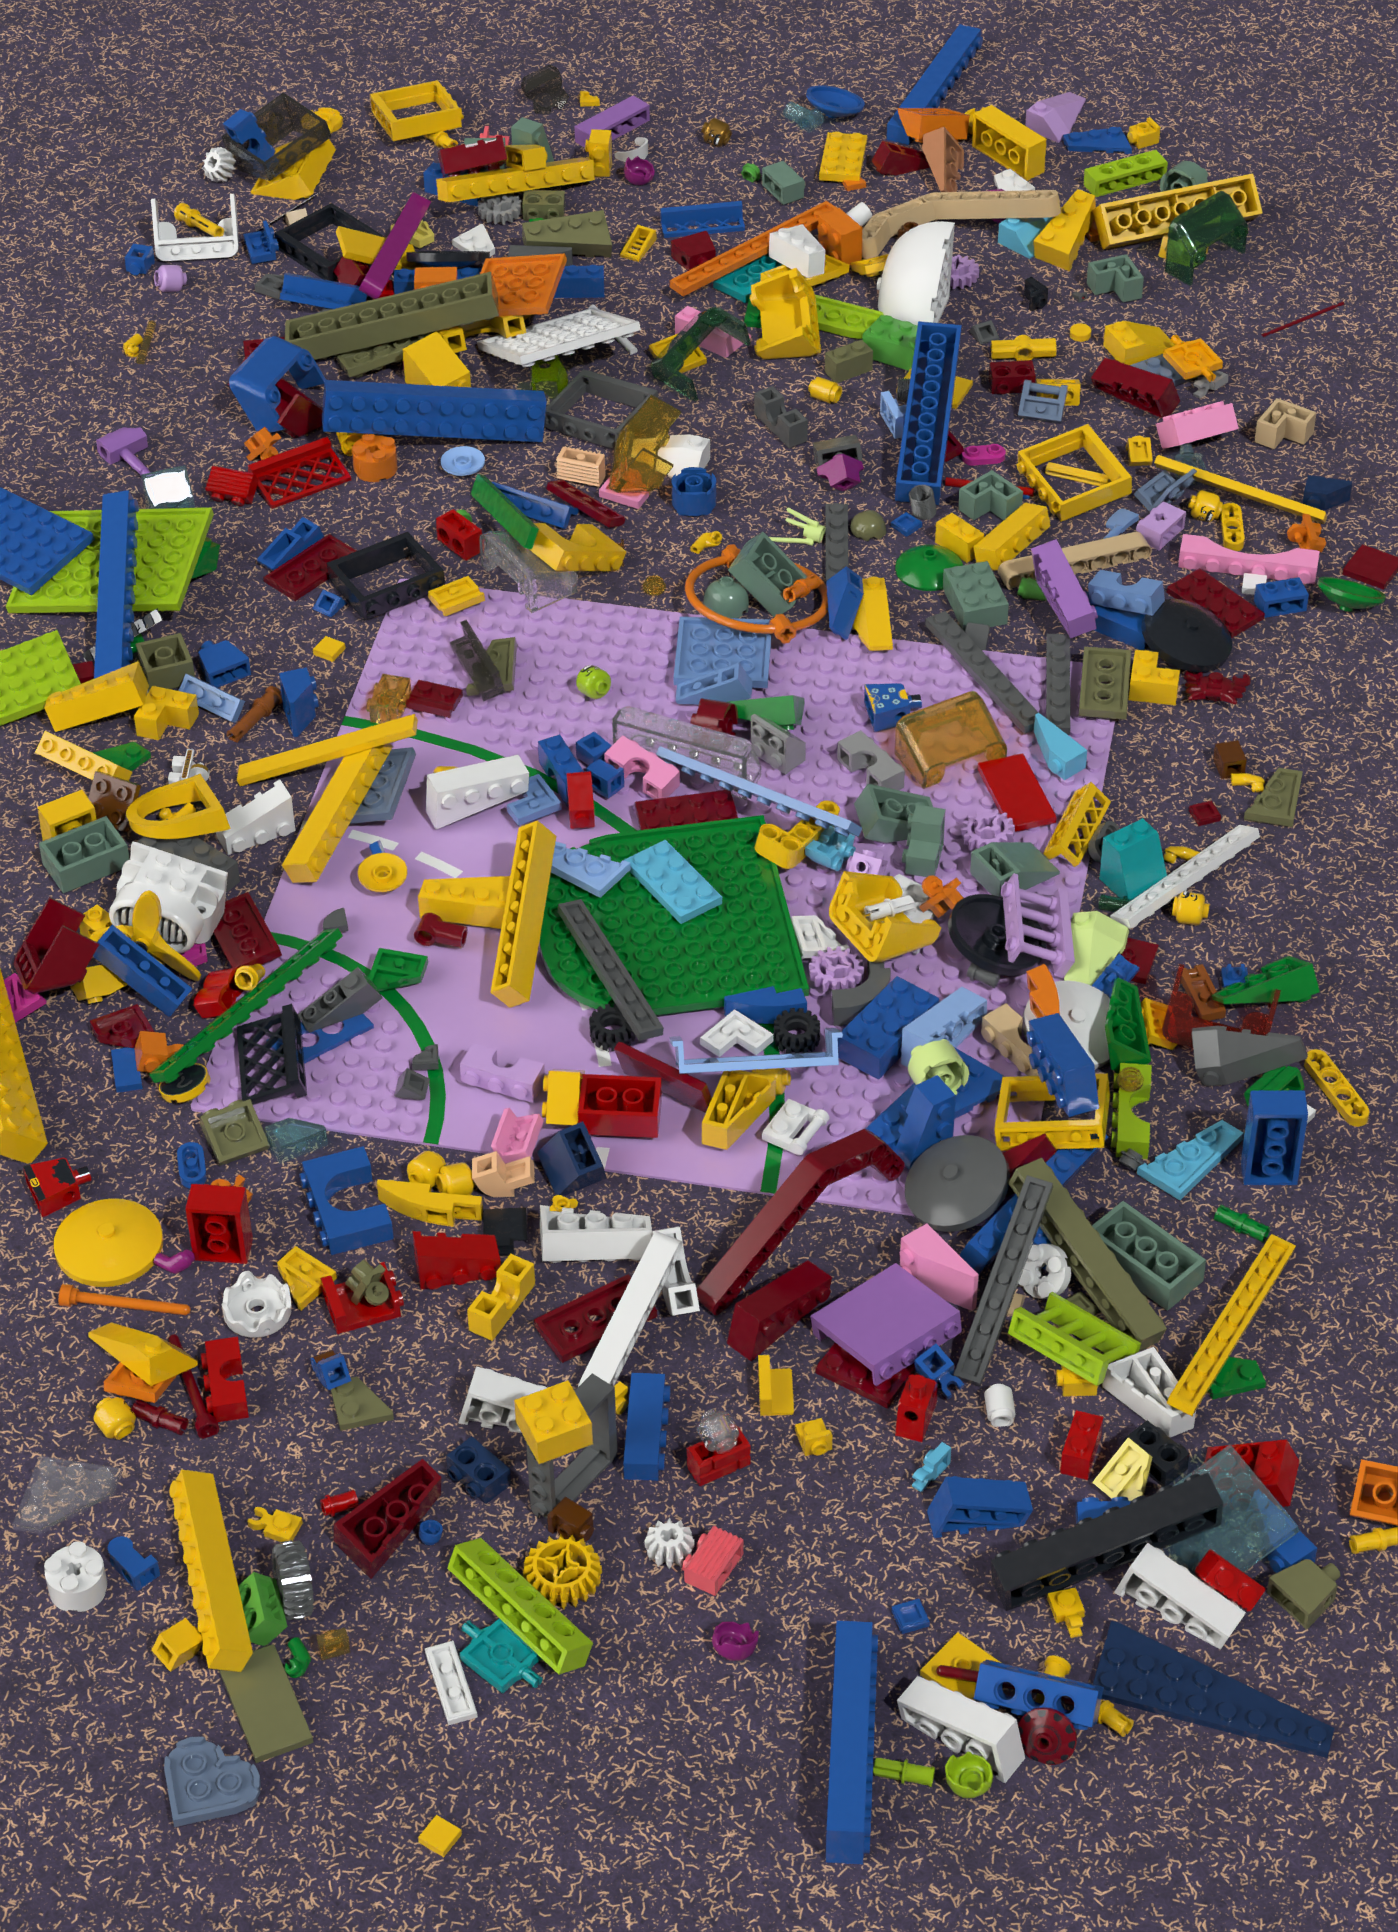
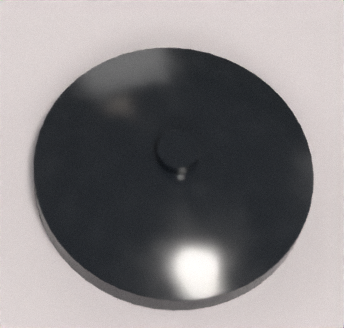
M489 251L406 252V260L408 262L423 267H457V269L482 264L486 258H490Z
M1165 599L1153 616L1145 614L1142 620V634L1151 650L1159 652L1158 656L1180 669L1192 672L1213 671L1221 667L1231 653L1232 638L1225 624L1211 611L1196 603L1181 599Z
M990 894L970 895L960 900L953 908L948 920L950 938L958 951L976 966L999 975L1018 976L1026 974V971L1039 965L1042 958L1020 952L1013 963L1008 961V950L1005 948L1007 939L1003 897ZM1022 917V924L1042 930L1037 921ZM1024 935V942L1046 949L1045 941Z

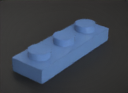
M185 674L179 688L181 692L196 694L198 706L231 722L238 720L245 703L244 700L189 674Z

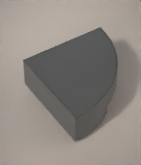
M340 908L327 915L323 922V930L338 928L340 932L348 931L345 909Z
M438 1044L427 1046L424 1051L415 1055L412 1060V1070L439 1069Z

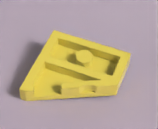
M1127 1438L1092 1483L1111 1499L1114 1497H1127L1129 1501H1132L1139 1496H1144L1153 1457L1133 1440Z

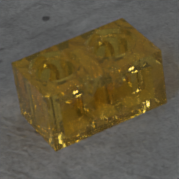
M382 674L379 683H375L372 698H369L367 701L366 710L370 713V722L381 724L402 718L406 709V700L410 698V678Z

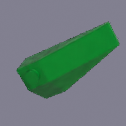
M1119 977L1114 980L1105 1021L1111 1069L1116 1073H1119L1120 1063L1147 1065L1152 1061L1138 987Z

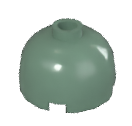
M721 577L710 583L706 588L703 604L725 617L739 618L742 616L743 611L748 612V592L739 581L734 580L732 577Z

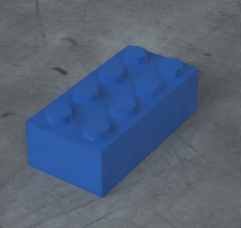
M896 976L841 1031L843 1038H837L838 1058L879 1080L901 1058L902 1052L900 1048L902 1045L903 1028L938 1004L939 997Z
M1059 1013L1029 1020L1030 1031L1026 1032L1029 1046L1032 1047V1054H1029L1030 1064L1033 1069H1037L1041 1082L1047 1084L1049 1094L1055 1096L1058 1107L1063 1108L1068 1117L1099 1109L1094 1063Z
M1250 1091L1241 1155L1244 1185H1297L1308 1120L1305 1091Z

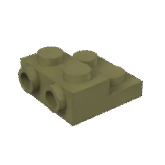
M250 1099L246 1101L236 1100L230 1103L228 1107L220 1110L217 1108L210 1109L200 1117L201 1128L209 1147H212L219 1166L269 1149L268 1140Z

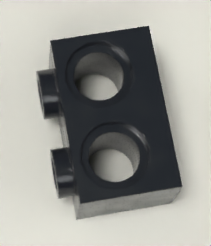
M1148 1420L1124 1438V1442L1127 1438H1130L1153 1457L1148 1476L1162 1487L1172 1483L1188 1469L1190 1453L1187 1452L1186 1448L1173 1441L1160 1427L1154 1426Z

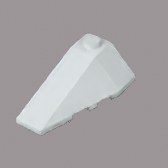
M690 434L633 437L620 451L622 454L640 463L644 462L652 466V469L656 471L660 470L668 474V477L672 479L673 475L676 474L677 476L684 468L706 467L710 460V439Z

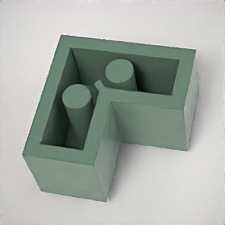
M1127 254L1088 263L1087 285L1094 295L1115 291L1122 302L1142 298L1144 277Z
M991 470L959 489L958 510L973 520L989 511L1005 520L1022 505L1023 491Z
M916 805L914 814H909L907 828L911 829V832L908 833L907 837L908 849L904 848L902 854V863L906 864L905 874L922 877L936 875L944 846L946 809Z

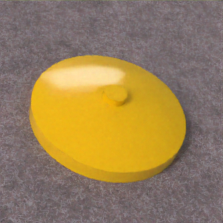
M103 1199L81 1206L63 1220L54 1237L55 1257L61 1270L71 1279L94 1287L117 1286L137 1279L154 1265L155 1256L161 1253L163 1248V1233L157 1217L145 1206L125 1199Z

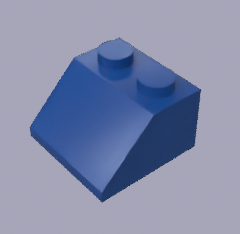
M307 667L279 673L283 709L293 737H298L316 717L315 708L319 707L316 693L313 694V690H317L314 676L309 675Z

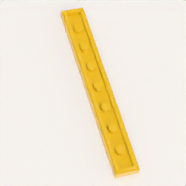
M1160 455L1155 459L1154 463L1157 468L1180 476H1184L1194 468L1197 471L1193 476L1195 481L1301 517L1304 513L1309 514L1313 521L1323 524L1326 522L1327 514L1323 510Z
M415 714L241 764L238 769L237 782L240 786L248 785L415 736L418 719Z

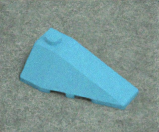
M1053 217L1006 218L999 223L998 243L1031 259L1034 257V239Z

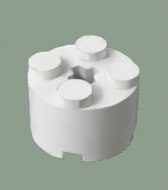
M77 1541L73 1542L70 1546L58 1550L46 1560L44 1564L45 1578L50 1599L59 1609L65 1611L77 1610L78 1612L87 1611L103 1600L107 1589V1577L103 1559L95 1549L86 1546L83 1542Z

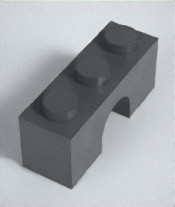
M773 386L754 393V414L788 448L807 441L808 420L797 409L786 412L783 395Z

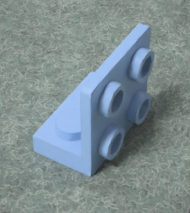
M885 391L881 392L880 414L894 439L902 438L907 405L898 406L897 400L893 399L891 393Z

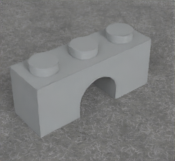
M861 730L838 741L837 760L851 773L858 769L867 768L866 785L872 784L895 790L904 788L905 770L902 765L897 764L886 751L876 745L873 739L865 735Z

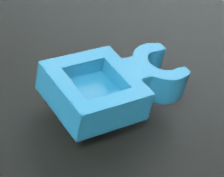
M941 1442L935 1450L931 1449L926 1454L923 1461L925 1465L917 1469L912 1478L916 1479L912 1487L923 1492L930 1481H934L947 1468L951 1461L950 1446Z

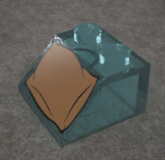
M185 465L141 475L146 509L195 508L194 497Z

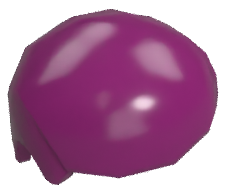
M636 156L633 160H630L629 157L627 158L624 174L631 184L640 186L652 181L655 170L648 160L641 159L639 156Z
M733 1621L722 1622L714 1629L712 1644L716 1652L729 1661H742L753 1654L758 1643L759 1631L753 1633L747 1622L744 1624H738Z

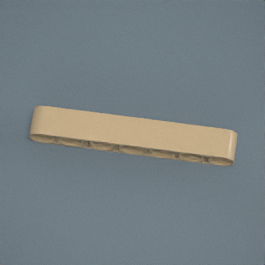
M1131 532L1061 548L1075 575L1076 573L1083 574L1096 571L1098 568L1105 569L1118 566L1120 563L1127 564L1139 561L1138 559L1142 558L1147 559L1152 552L1150 545L1140 532ZM1032 555L1008 560L999 566L998 574L1009 590H1013L1012 588L1015 587L1019 588L1022 577L1028 578L1029 576L1036 580Z

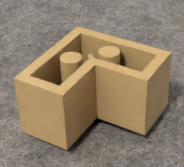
M1276 398L1257 421L1255 442L1275 449L1283 438L1304 445L1314 433L1316 412Z

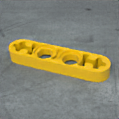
M1317 1049L1308 1051V1057L1304 1061L1305 1069L1341 1116L1352 1126L1360 1127L1365 1125L1369 1118V1108L1324 1051ZM1333 1077L1336 1081L1329 1083L1323 1080V1078ZM1345 1094L1349 1096L1350 1099L1341 1100L1337 1097V1095Z

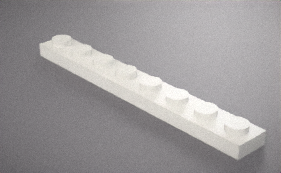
M1238 825L1110 915L1111 919L1128 927V929L1136 927L1143 919L1153 915L1163 905L1170 903L1175 896L1186 891L1194 883L1201 881L1204 876L1218 869L1222 863L1233 858L1242 849L1249 847L1253 841L1260 837L1258 828Z

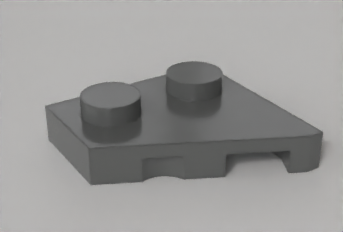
M265 274L255 284V292L281 300L280 293L283 289L284 275ZM281 300V301H284V302H287V303H291V302H292V301Z

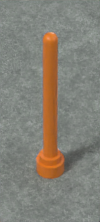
M68 1284L61 1285L58 1298L59 1306L71 1307L72 1304L77 1305L79 1302L178 1315H188L191 1311L190 1306L186 1304L80 1292L74 1285Z

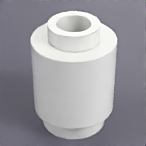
M1003 1384L990 1386L984 1393L988 1420L991 1421L994 1427L1010 1426L1014 1422L1013 1418L1016 1415L1012 1389Z

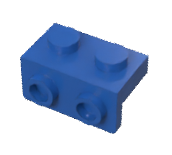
M267 220L262 221L263 231L243 234L252 264L276 260L275 251H279L278 242L275 239L273 227L268 226Z

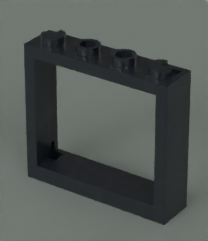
M333 203L275 232L279 251L323 280L329 281L338 279L334 269L342 257L330 262L299 241L331 224L380 237L384 236Z
M409 532L402 533L326 563L329 580L364 621L428 596V591L446 584L444 570ZM409 556H412L426 572L367 596H363L349 580Z

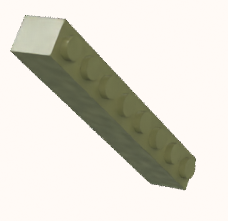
M1040 1158L1017 1168L1008 1184L1018 1198L1027 1175L1053 1183V1190L1039 1226L1050 1242L1060 1247L1068 1257L1065 1258L1067 1265L1071 1267V1271L1111 1326L1141 1343L1139 1352L1159 1342L1167 1329L1162 1318L1149 1305L1145 1295L1138 1290L1131 1276L1119 1264L1115 1254L1108 1249L1098 1231L1092 1227L1086 1219L1084 1212L1078 1208L1070 1197L1068 1190L1056 1178L1051 1167Z

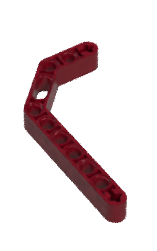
M866 1128L809 1153L696 1290L698 1302L716 1316L727 1309L828 1185L869 1166L889 1181H894L903 1172L905 1167L904 1161L882 1139Z

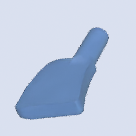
M1126 509L1117 510L1106 522V527L1111 529V531L1103 539L1123 533L1128 527L1139 520V514Z

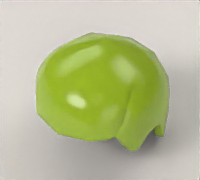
M968 1751L960 1757L950 1756L945 1765L947 1784L954 1794L962 1798L978 1797L986 1793L992 1785V1767L982 1756Z

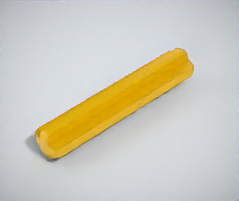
M1049 462L1045 469L1046 475L1090 485L1102 486L1110 482L1106 474Z

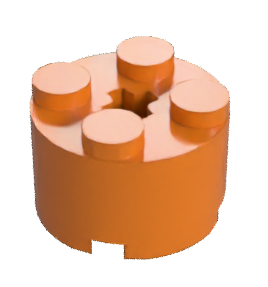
M364 433L362 438L357 440L352 446L353 469L359 479L367 482H380L379 480L384 478L387 480L396 474L398 469L397 453L393 438Z

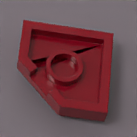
M138 1004L89 1021L99 1043L134 1048L140 1031L155 1032Z

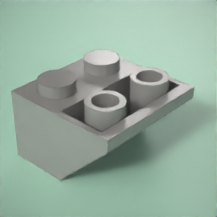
M756 714L751 716V752L755 756L760 757L785 775L805 761L806 743L767 718Z

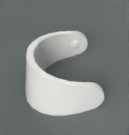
M637 137L635 144L641 147L631 151L615 153V158L626 162L628 157L630 160H633L636 156L645 159L648 155V139Z

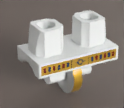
M187 749L185 756H173V772L169 773L168 782L171 784L201 774L204 780L207 781L210 771L203 763L196 764L193 761L194 749Z

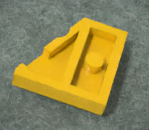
M297 1246L277 1262L278 1270L284 1282L288 1284L290 1294L301 1311L322 1293V1277L331 1275L333 1282L337 1279L335 1270Z

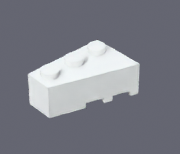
M803 224L790 228H781L776 232L770 233V258L790 269L797 268L807 278L824 273L825 249Z
M1154 1347L1108 1364L1102 1387L1143 1419L1148 1420L1156 1427H1160L1168 1437H1173L1194 1428L1196 1411L1193 1416H1190L1167 1404L1168 1398L1178 1381Z

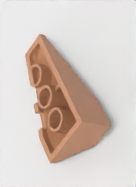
M945 127L924 134L922 151L926 156L940 191L957 192L958 187L955 180H960L961 178L958 169L962 170L964 167V149Z

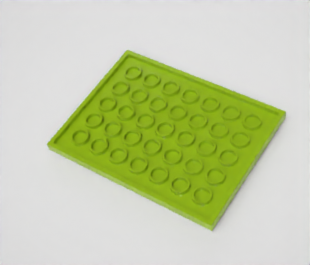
M211 507L139 509L136 512L138 530H135L137 548L134 554L137 565L134 567L136 585H133L135 604H132L133 611H154L157 608L158 611H180L214 515ZM102 510L50 511L92 532L95 540L34 594L29 595L13 586L6 609L8 613L97 612Z

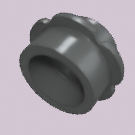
M1129 1148L1127 1152H1120L1122 1155L1118 1161L1137 1172V1167L1144 1164L1140 1161L1143 1156Z

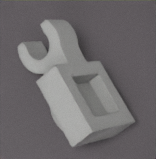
M1218 370L1212 371L1216 378L1214 381L1211 380V382L1203 375L1198 376V380L1193 385L1198 390L1193 393V396L1201 399L1206 395L1208 389L1216 390L1228 383V374Z

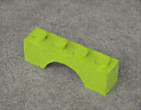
M1120 1063L1119 1073H1114L1113 1089H1118V1093L1113 1092L1112 1108H1117V1112L1112 1113V1128H1117V1132L1112 1131L1111 1147L1116 1148V1157H1121L1122 1154L1120 1152H1127L1130 1148L1142 1155V1159H1148L1150 1123L1138 1118L1131 1109L1141 1102L1149 1101L1152 1065Z

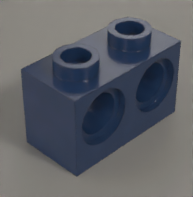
M472 1436L446 1455L448 1476L456 1483L461 1482L466 1487L469 1495L474 1499L479 1498L487 1504L511 1485L510 1468Z

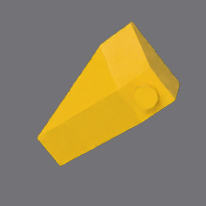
M879 577L862 579L863 596L852 630L855 629L859 633V639L869 651L893 650L885 579Z
M152 955V957H154L161 964L165 963L157 956ZM97 965L86 967L87 973L83 981L77 982L70 987L78 1001L87 999L88 1004L103 1001L102 996L112 994L128 984L106 966Z
M112 1322L88 1332L90 1339L150 1386L198 1366L197 1360L184 1350L153 1334Z

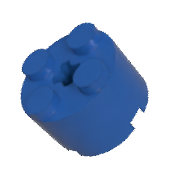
M688 467L682 469L681 473L677 476L676 474L673 475L672 505L679 515L700 516L712 513L716 506V477L713 473L711 476L706 473L704 468Z

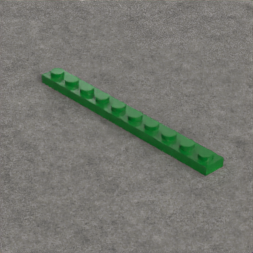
M338 928L323 930L261 981L253 990L249 991L149 1074L153 1082L170 1083L176 1080L182 1069L191 1067L198 1061L197 1057L200 1054L212 1050L217 1040L229 1036L233 1032L232 1028L247 1021L251 1017L250 1013L264 1007L268 1003L267 999L269 997L279 994L286 988L285 984L299 978L303 974L302 970L304 968L314 965L320 960L319 956L334 949L337 946L336 942L343 937Z

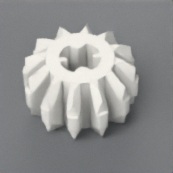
M222 147L211 148L210 152L206 153V159L202 160L205 163L202 167L205 171V176L214 182H227L228 177H232V170H235L233 167L236 163V160L233 158L234 154Z
M670 1518L665 1524L657 1521L656 1527H649L645 1539L647 1556L649 1560L655 1559L658 1567L664 1562L667 1563L669 1570L672 1562L682 1566L683 1559L688 1554L692 1555L694 1548V1539L690 1527H683L681 1520L675 1524L672 1523Z

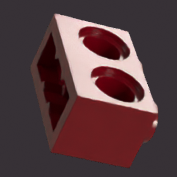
M1032 360L989 362V383L992 394L1022 393L1024 380H1032V383H1035L1036 374Z

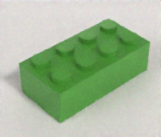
M881 315L863 333L862 340L873 350V360L909 371L913 363L918 325H914L909 321L895 319L889 315Z

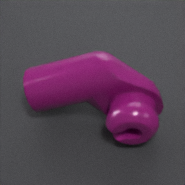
M184 1250L172 1257L158 1253L154 1258V1265L170 1273L177 1274L191 1266L195 1260V1255L190 1250Z

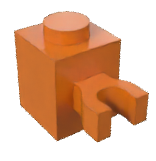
M140 1031L134 1048L137 1071L152 1072L184 1045L173 1044L168 1046L166 1033Z

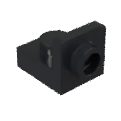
M1033 277L1025 279L1024 296L1029 300V310L1031 312L1038 308H1043L1048 303V287Z

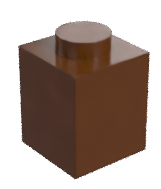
M1238 740L1215 744L1213 761L1221 779L1231 778V774L1245 773L1247 759Z

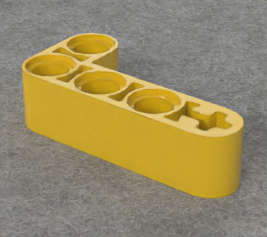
M822 801L816 806L837 816L840 812L839 806L832 801ZM810 818L809 822L801 820L789 832L773 824H764L759 829L755 850L759 855L785 869H792L806 857L805 847L813 840L818 841L825 828L816 825V820Z

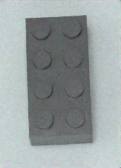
M144 836L137 841V843L228 872L226 892L240 882L238 862L196 836L179 839H156Z

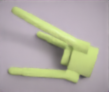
M787 508V512L807 523L804 524L786 518L787 522L803 528V536L807 538L769 537L775 542L802 543L813 546L814 542L820 543L822 541L826 527L820 525L818 521L812 520L791 508Z

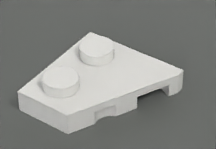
M1011 169L994 175V183L997 189H1003L1004 191L1035 190L1033 185Z
M483 224L452 239V245L461 251H489L490 256L495 254V247Z
M816 915L792 916L791 921L802 958L818 957V951L821 950L826 953L827 947H830L832 951H835L837 946L841 947V951L850 949L847 944L842 946L835 939L836 934L830 928H827L824 922Z

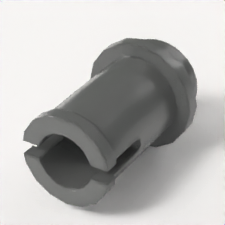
M973 963L970 964L966 974L970 981L977 980L992 988H996L1001 975L986 971Z

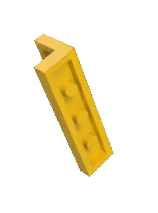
M1092 782L1074 792L1043 852L1049 860L1062 854L1074 867L1080 864L1090 839L1111 803ZM1093 797L1101 803L1100 808L1095 807ZM1085 813H1090L1092 823L1087 822ZM1078 828H1082L1084 839L1079 838ZM1069 844H1074L1076 855L1068 849Z

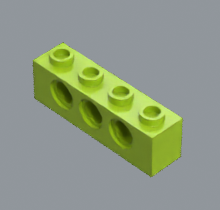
M1152 150L1086 168L1084 170L1083 185L1092 195L1099 197L1160 180L1167 172L1168 162L1157 150Z

